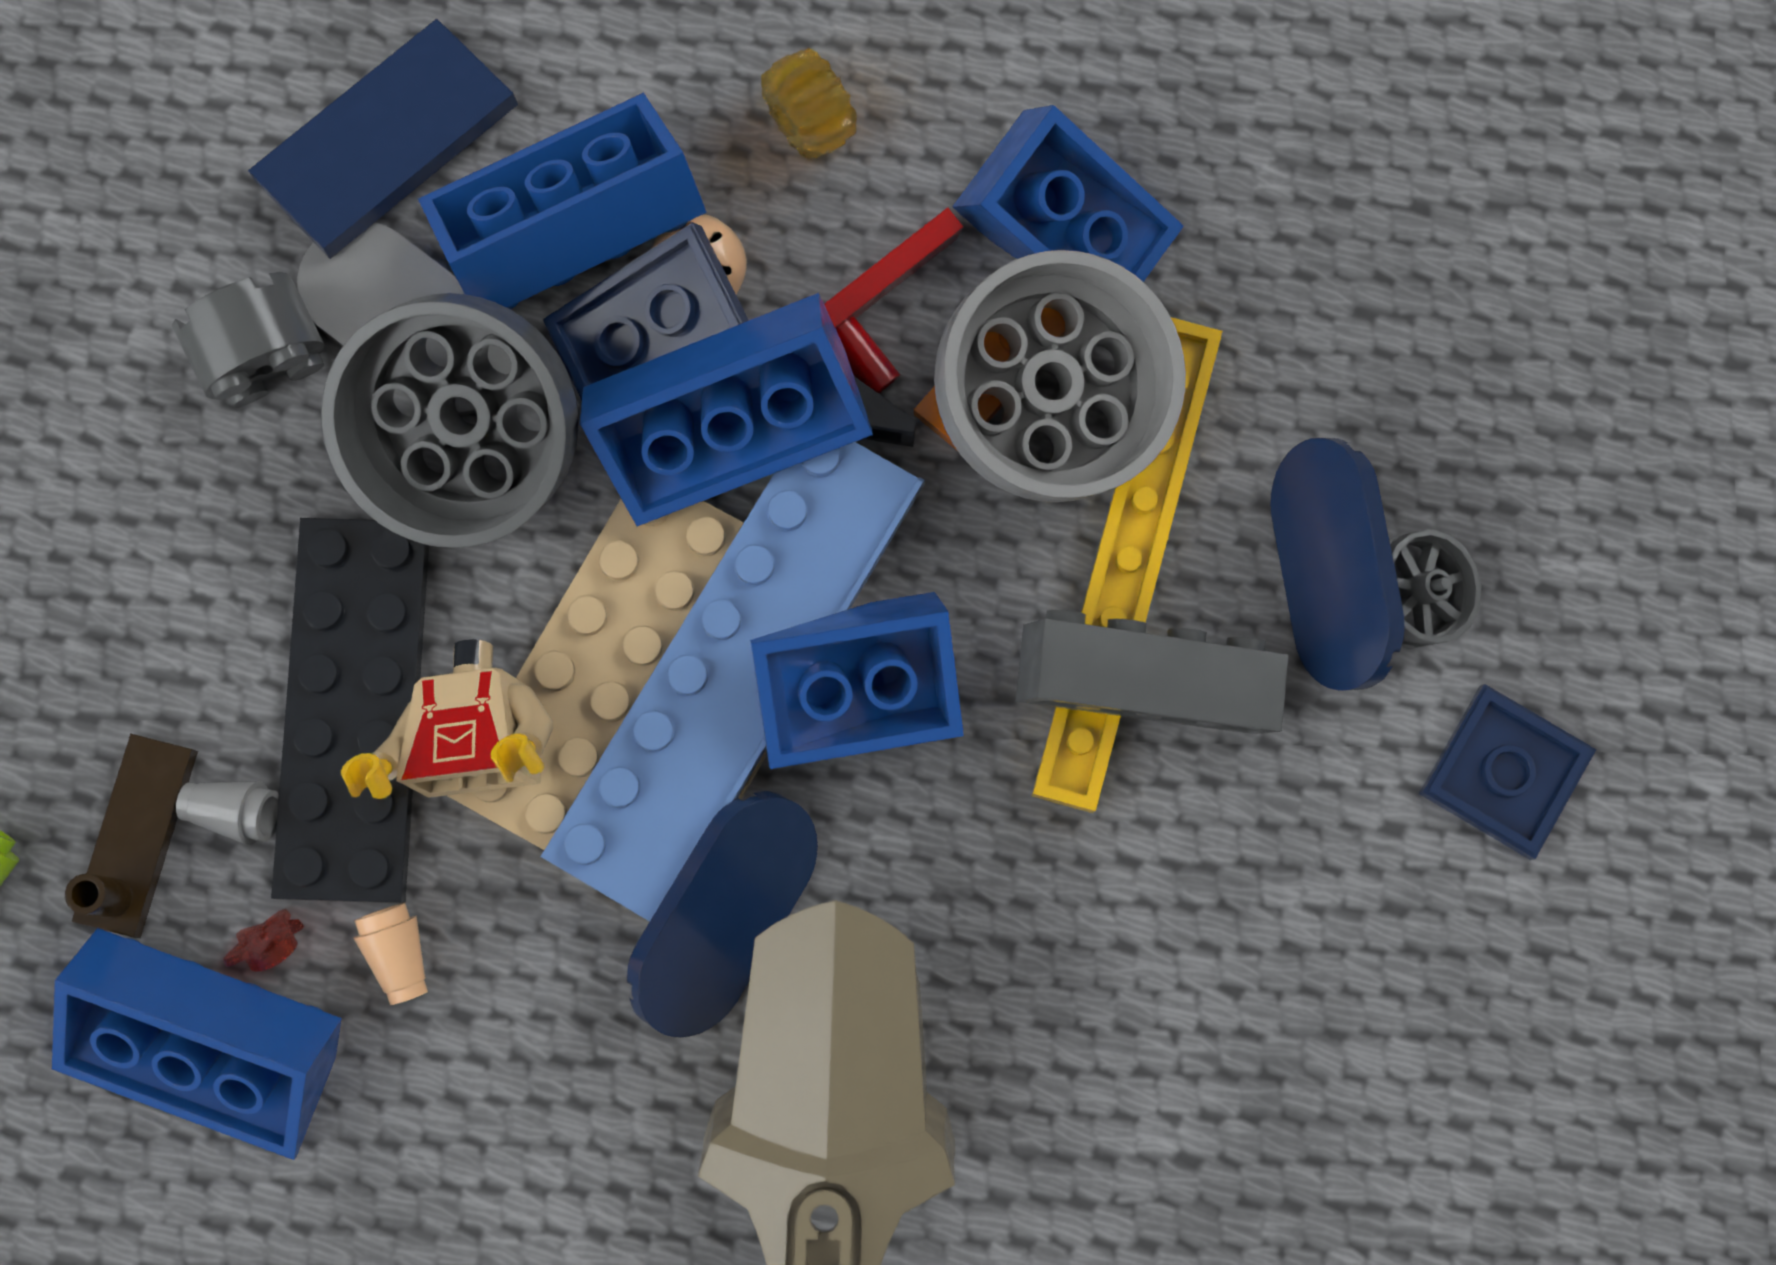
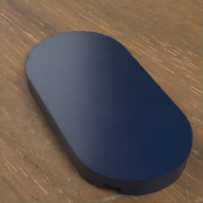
M1311 438L1297 444L1287 453L1278 467L1271 490L1272 523L1294 641L1305 669L1321 685L1339 691L1367 689L1377 685L1388 675L1393 666L1387 665L1391 661L1393 652H1400L1405 632L1403 607L1379 484L1371 462L1361 451H1354L1350 445H1347L1349 442L1339 438Z
M761 791L753 793L757 796L749 797L744 801L737 798L724 806L714 816L633 949L627 968V982L632 985L631 994L633 1000L629 999L633 1011L642 1021L666 1036L682 1038L703 1033L719 1023L732 1010L750 981L755 938L773 924L789 916L811 878L818 850L815 826L808 813L799 804L778 793Z

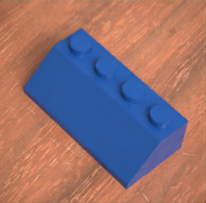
M819 293L583 387L580 425L637 527L873 435L844 346Z
M97 928L55 979L52 1070L295 1160L336 1059L342 1018L324 1012L315 1006L305 1005L264 990L258 985L246 983L210 970L196 962L183 960L148 947L134 939L124 938Z

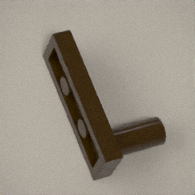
M130 733L87 873L74 877L65 889V901L68 907L74 911L71 922L133 938H141L178 819L176 813L177 797L181 788L190 780L198 751Z

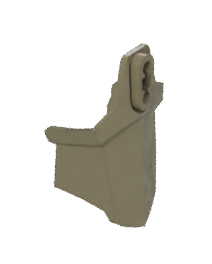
M834 900L791 914L773 924L755 938L736 1086L715 1100L704 1135L698 1177L748 1209L767 1265H881L887 1246L902 1214L955 1185V1139L947 1108L927 1092L921 991L916 971L914 943L897 928L878 916L856 906ZM821 1205L831 1206L838 1214L837 1224L829 1230H821L815 1227L811 1220V1213L815 1208Z

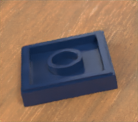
M1483 684L1478 688L1419 794L1527 859L1534 860L1538 856L1597 749L1488 685Z

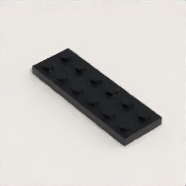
M300 518L271 899L406 903L413 789L397 781V777H395L393 780H389L392 791L387 798H373L368 787L361 792L359 797H352L341 774L342 767L348 760L364 753L373 754L389 737L408 703L411 702L414 685L421 677L429 545L402 537L375 520Z

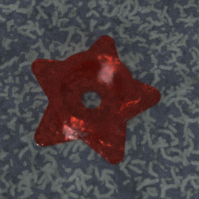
M284 908L262 924L240 930L236 934L239 943L223 958L225 966L230 967L245 960L252 971L260 972L278 965L296 949L298 942L294 934L304 928L303 923L299 919H290L291 914Z

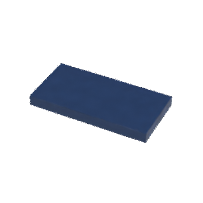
M436 18L248 171L255 182L331 259L514 109L518 103L514 93Z

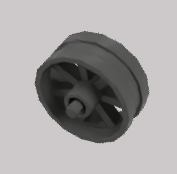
M1433 529L1390 538L1393 561L1396 562L1403 576L1402 578L1397 577L1404 617L1413 608L1415 628L1412 627L1404 619L1405 632L1401 648L1413 649L1456 640L1471 627L1480 608L1482 587L1477 566L1465 546L1450 534ZM1407 544L1422 550L1418 566L1406 546ZM1431 610L1434 613H1436L1440 618H1442L1438 628L1434 632L1432 627Z

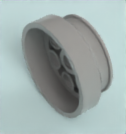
M1067 250L1045 251L1016 259L996 270L973 289L956 308L945 327L937 350L934 375L935 395L940 417L953 445L965 461L977 473L995 486L1011 494L1042 502H1067L1088 498L1114 489L1142 472L1163 450L1175 429L1183 406L1186 380L1184 354L1176 327L1168 311L1153 291L1136 275L1108 259L1094 254ZM1043 308H1051L1061 314L1065 321L1063 337H1055L1044 329L1041 323ZM986 332L999 333L1007 340L1010 347V355L1006 362L994 360L988 355L984 347ZM1094 345L1102 346L1112 354L1114 370L1111 375L1102 374L1094 367L1091 359ZM1038 370H1047L1057 378L1059 394L1056 400L1046 399L1037 391L1035 375ZM981 394L993 395L1001 402L1004 409V417L1000 425L989 424L980 416L978 400ZM1089 407L1101 410L1107 417L1109 428L1105 438L1096 437L1088 430L1085 416ZM1033 431L1045 434L1053 444V457L1048 464L1036 460L1029 450V439Z

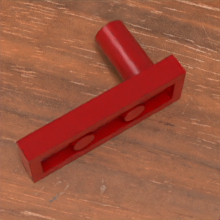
M948 207L824 303L844 346L853 375L877 393L883 391L901 374L856 318L957 239L964 226Z

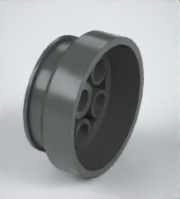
M453 293L427 295L404 302L371 319L347 340L337 354L327 376L322 396L321 418L324 442L330 462L345 490L379 524L402 537L426 545L448 548L472 547L492 542L515 531L537 513L560 488L568 474L577 447L579 425L576 396L567 370L557 352L548 340L523 317L496 302L477 296ZM428 338L435 339L444 346L448 357L446 367L435 364L429 358L426 352V341ZM490 345L498 346L508 354L511 361L510 374L498 372L492 367L488 359V348ZM395 390L403 391L411 398L415 410L413 417L407 416L398 410L394 402ZM456 397L465 398L473 404L477 412L476 424L465 422L460 418L455 408ZM518 404L527 405L536 411L540 418V431H531L520 423L517 417ZM423 448H430L441 456L444 463V473L435 472L426 465L423 458ZM485 455L494 456L503 463L507 472L506 480L495 479L487 472L484 466Z

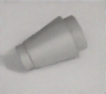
M261 781L198 784L188 782L181 788L178 794L176 813L180 820L191 822L194 825L245 845H251L257 840L268 841L274 835L277 827L279 794L275 790L268 789L265 783Z

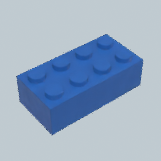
M644 92L418 198L464 294L496 302L510 310L519 302L552 286L563 285L572 280L577 274L609 259L622 257L632 248L665 232L676 231L685 226L688 221L707 213L683 151Z

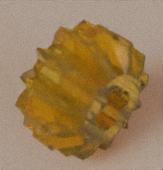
M808 48L791 55L788 54L773 63L772 68L761 75L762 97L768 104V113L774 118L778 131L785 135L789 145L797 149L801 156L807 159H816L827 152L831 154L845 145V141L856 134L857 112L850 103L851 95L845 91L841 84V77L836 76L832 71L829 61L821 58L814 50Z

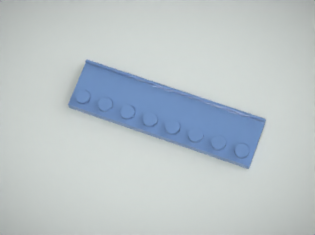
M856 442L774 473L540 857L650 922L711 820L724 806L738 798L766 751L750 640L851 609L925 485V480L912 475Z

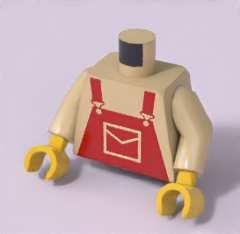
M475 639L461 640L454 644L453 673L421 678L414 685L411 702L408 703L389 737L373 754L364 753L348 760L342 767V778L352 797H359L361 792L368 787L372 797L376 799L387 798L391 794L392 786L389 780H393L395 777H397V781L428 798L541 784V772L544 769V763L540 756L553 731V721L531 687L525 686L524 683L503 669L492 668L493 645L491 643Z

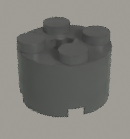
M269 273L274 285L256 288L250 277L219 288L193 302L185 309L190 319L187 324L177 319L172 323V328L206 397L216 400L229 398L234 408L244 407L265 397L269 393L264 383L286 373L291 381L300 380L318 372L324 367V362L320 356L324 349V343L291 276L287 273Z

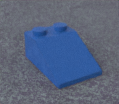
M1054 105L1023 110L952 206L986 238L1016 259L1045 251H1079L1108 259L1136 275L1142 282L1145 281L1184 227Z
M935 592L870 602L750 640L770 769L964 736L949 612Z

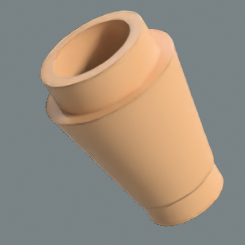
M405 903L393 905L354 920L359 935L353 939L383 992L387 994L390 1005L411 1000L428 992L424 981L425 972L417 916L410 917Z

